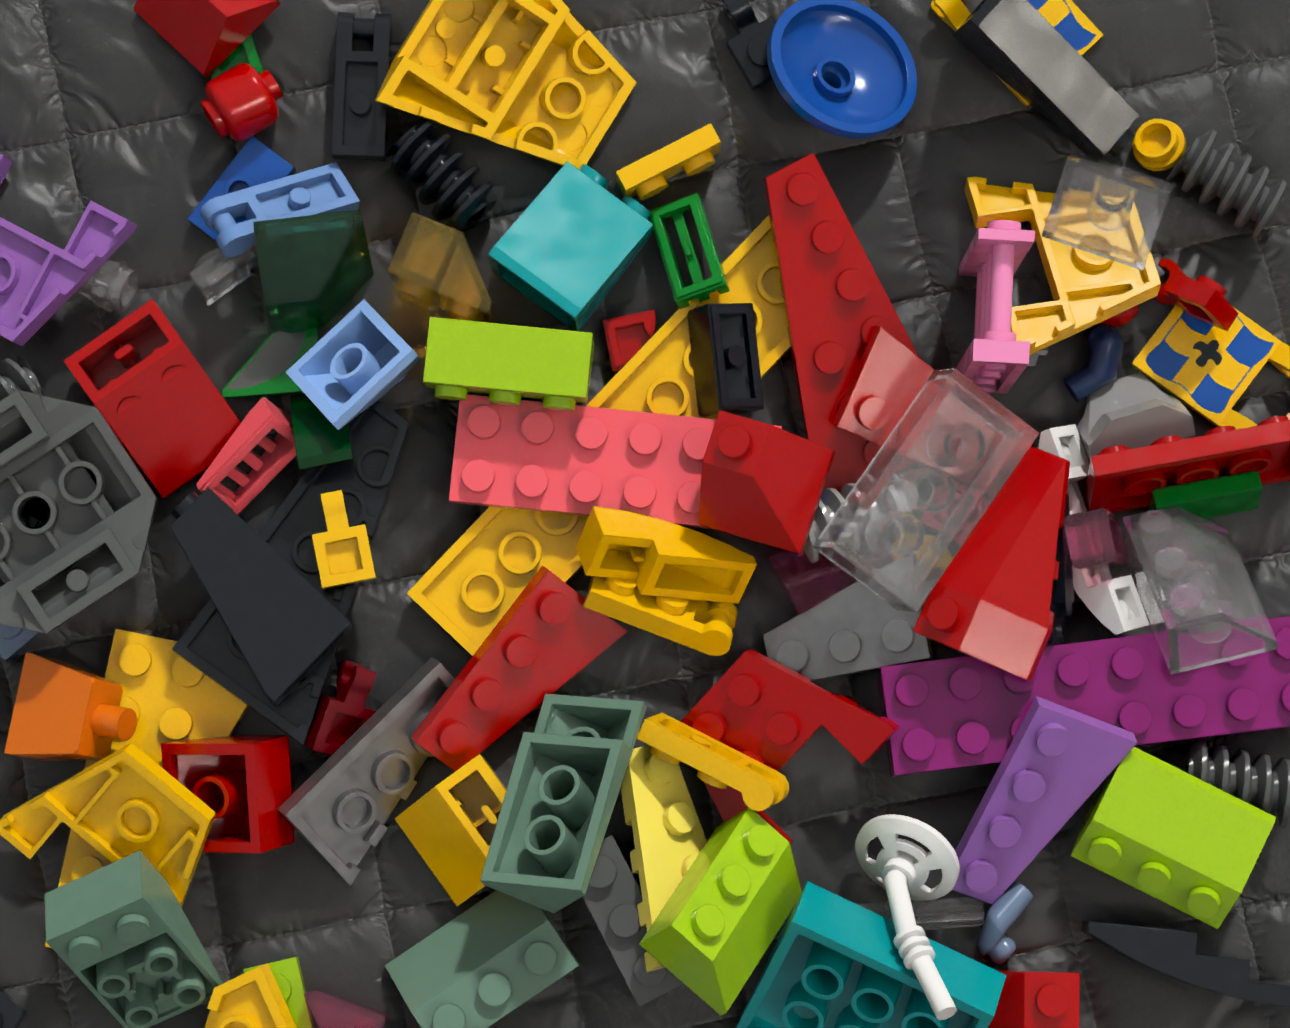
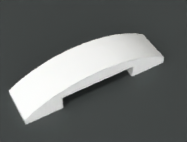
M1076 424L1049 428L1042 431L1038 449L1070 462L1067 494H1069L1074 590L1092 614L1115 635L1149 626V621L1132 576L1127 575L1112 579L1076 482L1088 476L1090 463Z

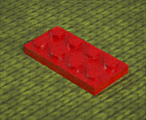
M1274 416L1261 421L1257 426L1236 430L1233 426H1220L1207 431L1204 436L1182 439L1180 436L1172 435L1159 438L1152 442L1150 446L1129 449L1125 445H1116L1105 448L1097 455L1090 457L1084 495L1089 517L1147 507L1150 505L1152 491L1156 488L1159 489L1244 472H1259L1262 485L1289 481L1290 420L1286 416Z

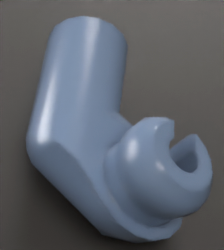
M1013 882L988 910L977 942L982 956L987 954L995 964H1003L1015 951V941L1007 937L1005 933L1033 900L1032 893L1019 882Z

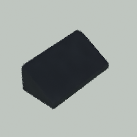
M753 303L705 304L689 310L687 317L699 415H718L719 410L728 413H739L764 409Z

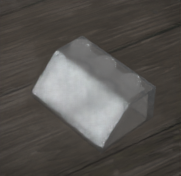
M1178 507L1161 510L1155 509L1122 517L1126 564L1171 675L1278 649L1276 637L1229 530Z

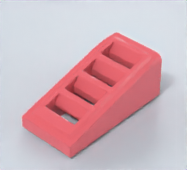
M262 397L249 411L197 482L198 490L203 493L209 487L239 515L296 456L292 418L267 398ZM272 429L278 432L274 439L268 435ZM257 444L266 450L262 456H259L252 450ZM241 461H244L253 468L249 474H246L237 467ZM226 476L240 485L236 492H233L221 483Z

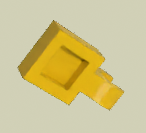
M342 490L320 494L327 532L312 534L322 589L376 579L365 524L349 527Z

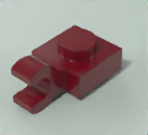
M345 659L342 661L337 674V696L321 695L305 742L307 747L314 751L333 755L376 712L364 705L373 686L376 672L364 669L365 666Z

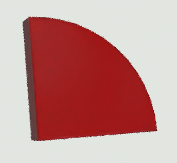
M655 310L602 320L613 374H617L654 335L656 324Z

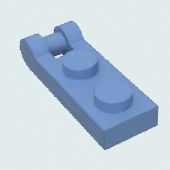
M337 162L215 197L202 206L200 215L209 229L216 230L218 234L216 242L223 255L232 258L242 255L253 245L356 215L360 200ZM244 215L248 219L240 223H236L234 218Z

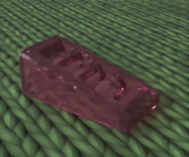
M1100 508L1068 515L1064 518L1063 522L1071 562L1075 568L1085 570L1126 566L1127 558L1118 515Z
M864 534L859 535V550L854 553L848 549L844 540H839V555L835 558L829 556L824 545H819V560L815 563H811L808 560L804 551L802 556L783 551L768 558L780 586L798 614L892 562L890 555L880 540L879 545L872 548ZM864 549H867L869 554L858 556L857 554Z

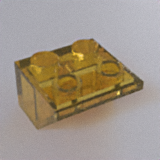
M412 212L387 271L395 291L400 293L398 299L423 311H428L432 304L449 313L448 319L495 323L496 316L492 301L463 232Z

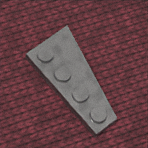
M433 657L398 689L277 809L349 886L352 885L361 871L357 866L371 845L376 847L388 829L384 824L400 799L402 798L406 801L417 784L414 777L427 757H434L411 738L415 730L455 680L442 663Z

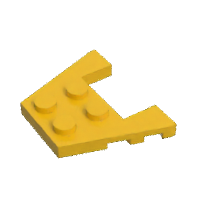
M967 177L964 191L975 228L988 227V222L992 220H1011L1017 222L1029 221L1032 230L1035 231V241L1054 301L1012 307L1011 332L1016 333V341L1030 342L1029 355L1158 296L1161 282L1133 197L1065 188L1064 194L1035 191L1033 184L1013 181V186L1010 188L987 185V178Z
M130 743L4 814L0 819V835L29 859L34 856L61 822L75 831L112 863L140 850L168 882L182 908L216 812L137 746Z

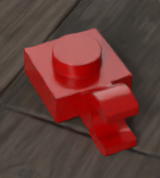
M1160 259L1158 265L1169 275V278L1160 286L1158 296L1153 299L1160 304L1178 306L1187 315L1228 331L1239 313L1224 298L1227 293L1225 288L1203 275H1199L1197 280L1188 278L1185 272L1173 260Z

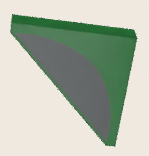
M307 293L222 389V396L225 400L305 394L286 374V371L319 341L317 298L315 293Z

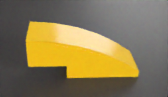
M596 506L592 507L576 544L585 575L635 580L640 594L649 596L739 604L757 566L754 556L693 529L650 516Z

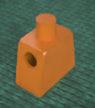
M26 652L4 753L40 761L102 760L110 754L112 739L127 741L133 736L137 726V716L133 709L120 707L123 692L120 684L65 661Z

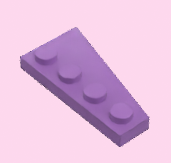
M1035 696L955 850L960 864V873L952 890L993 905L1138 743L1134 733Z

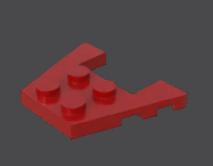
M752 649L745 651L681 720L682 723L778 772L782 771L823 726L861 764L868 762L900 728L894 721L884 716L879 717L859 707V703L843 695L837 696L812 683V680ZM703 781L724 822L748 808L743 801L742 792L730 786H727L725 789L717 788ZM755 811L786 838L790 844L793 842L764 811Z

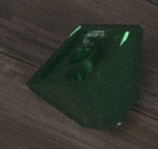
M362 210L253 222L263 299L271 332L301 333L309 328L325 326L374 275Z

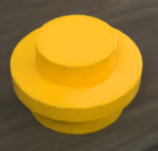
M1152 119L1142 124L1137 130L1133 139L1132 150L1136 160L1142 167L1151 171H1163L1176 165L1182 158L1186 150V139L1181 128L1174 122L1164 119Z

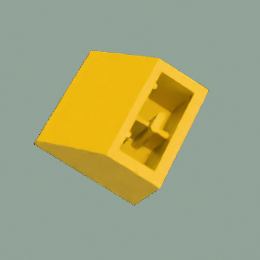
M481 754L437 784L394 818L457 907L485 887L480 879L507 790Z

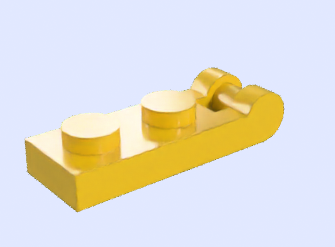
M598 576L591 577L583 606L712 656H722L729 651L733 637L732 630L735 627L738 615L737 607L733 603L641 595L635 580Z
M663 712L644 719L637 739L651 746L649 751L652 755L671 764H679L681 761L697 769V777L709 785L722 789L730 786L742 792L743 801L751 810L764 811L787 797L789 782L780 772Z

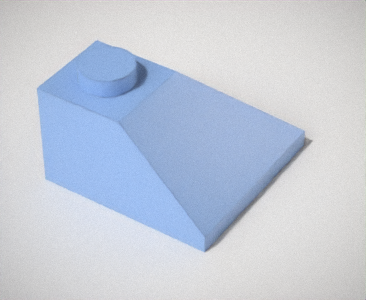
M363 299L290 367L286 374L339 430L383 397L421 359Z

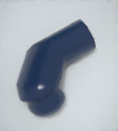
M1097 325L1090 330L1087 336V341L1091 348L1089 365L1063 380L1068 392L1076 402L1110 383L1118 375L1124 343L1119 332L1113 331L1108 325Z

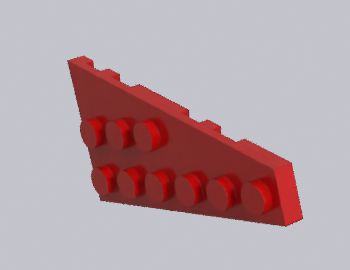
M810 153L768 175L763 180L773 242L776 245L781 276L779 279L782 297L785 301L789 326L787 328L807 440L835 451L823 491L827 488H834L840 493L841 488L847 483H854L860 487L862 481L870 477L880 482L882 476L886 473L892 472L895 474L917 462L837 427L832 423L876 325L885 329L917 356L918 354L814 153Z

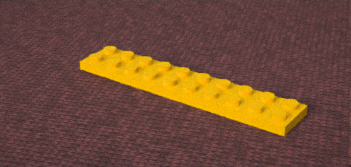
M769 215L722 263L730 291L721 295L718 291L709 294L710 299L700 302L696 298L689 301L690 306L683 309L679 308L586 406L717 419V415L701 416L698 413L687 317L689 310L705 304L753 303L761 379L791 348L785 301L782 297L779 279L781 276L776 245L773 242ZM488 507L407 592V595L473 656L542 565L565 583L583 567L576 544L588 516Z

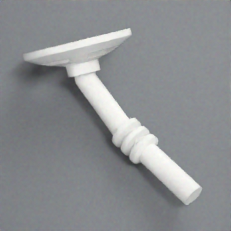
M897 814L877 816L866 822L857 835L855 841L857 859L865 873L876 884L886 890L896 932L893 943L898 949L906 969L914 971L938 1020L948 1019L957 1012V1008L933 962L936 953L931 947L924 929L916 925L911 900L930 901L948 894L955 886L960 873L957 854L949 841L940 832L918 819ZM898 834L910 837L920 842L921 844L926 846L930 850V852L927 853L922 847L909 840L898 838ZM878 836L883 848L880 850L877 859L874 860L868 857L867 849L869 842ZM942 869V880L936 887L931 889L924 885L930 870Z

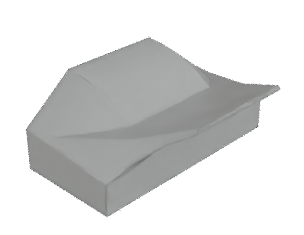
M1141 372L1114 379L1087 396L1084 416L1077 426L1089 459L1091 456L1097 455L1101 450L1111 446L1125 445L1129 449L1150 446L1155 440L1166 436L1176 435L1184 439L1196 435L1192 415L1179 399L1164 393Z

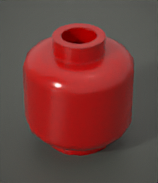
M243 62L206 84L204 89L206 99L201 101L200 105L221 139L229 136L236 142H243L278 120L279 109L275 101L282 98L283 94L274 77L267 69L258 73L253 66Z

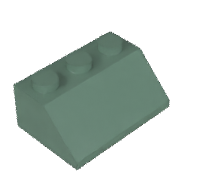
M496 890L393 959L385 967L421 1028H488L580 964L543 909Z

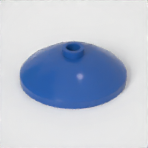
M800 0L782 13L770 32L767 43V60L772 79L790 107L812 125L841 137L854 139L872 138L896 127L910 111L917 92V73L914 60L899 33L883 17L870 8L853 0Z

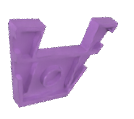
M0 154V185L13 163L12 160ZM90 200L65 249H61L0 217V335L23 346L134 233L138 225Z

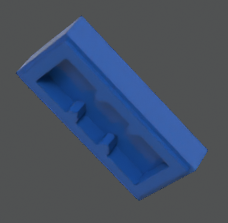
M252 136L187 220L216 242L218 236L216 230L209 229L200 215V210L207 201L221 195L293 175L296 170L291 164ZM245 215L234 218L236 223L248 220Z

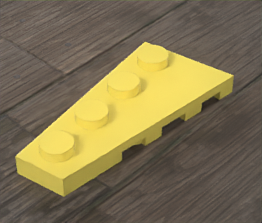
M650 745L633 749L620 787L625 823L632 827L635 849L630 852L632 873L639 874L643 902L637 905L640 927H646L647 931L707 842L679 764H671L655 757L649 751ZM644 953L647 972L665 968L650 953Z

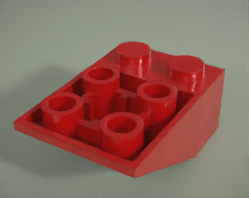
M153 299L63 360L163 499L207 470L241 423L162 309Z

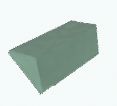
M545 694L534 733L523 732L480 879L485 886L551 913H556L585 896L647 709L644 701Z

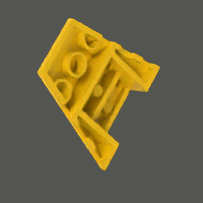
M430 0L394 57L375 101L560 166H564L568 161L579 169L582 164L586 165L637 82L589 30L586 31L569 12L570 9L562 0Z

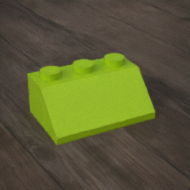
M430 317L423 382L426 388L435 389L434 397L464 401L467 400L468 392L489 394L488 402L493 404L520 406L521 398L524 397L543 399L542 407L546 409L575 411L576 403L587 404L594 356L593 333Z
M1133 747L1109 774L1085 814L1071 856L1218 929L1241 895L1274 826L1276 817Z
M749 807L717 826L639 943L640 946L721 1016L726 1014L802 892L790 842Z

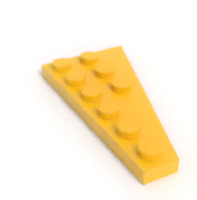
M115 628L105 678L121 685L123 692L120 707L131 708L135 711L137 726L129 740L112 739L110 754L133 743L162 767L161 743L231 736L249 706L173 652L172 648L178 641ZM86 760L84 769L100 760ZM72 829L70 830L58 887L112 863ZM45 942V947L51 948V947L48 945V943Z

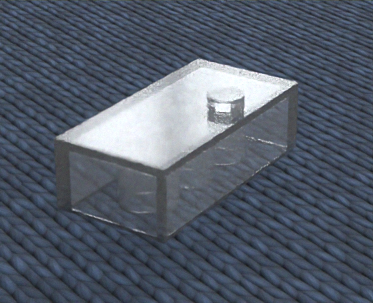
M957 369L934 370L812 547L896 610L918 612L1039 435V432Z

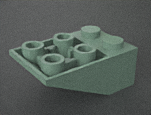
M140 850L44 894L46 942L124 1028H149L210 1001L214 987L223 984L168 882Z

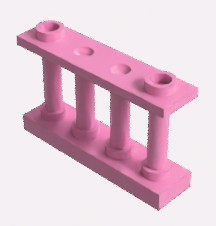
M992 220L988 222V228H978L959 265V276L977 277L974 339L954 370V386L962 392L1007 394L1029 365L1030 342L1016 341V333L1011 332L1013 276L1034 243L1035 231L1021 230V223L1017 221Z

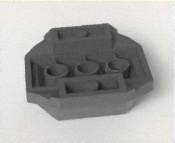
M16 390L0 401L1 625L49 634L141 573L158 499L97 407ZM33 499H44L50 507V518L43 527L30 529L23 520V509Z

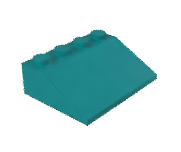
M807 881L785 923L736 1028H988L994 1018L1006 975L929 939L931 947L936 953L933 962L957 1008V1012L952 1017L938 1020L914 971L906 969L903 959L893 943L896 936L893 921Z

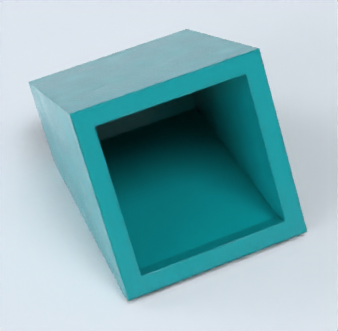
M567 161L494 245L488 256L494 274L570 330L580 332L653 235V224L647 220L651 213L635 199L625 195L622 200H619L604 189L608 182L598 172L585 164H582L577 169Z

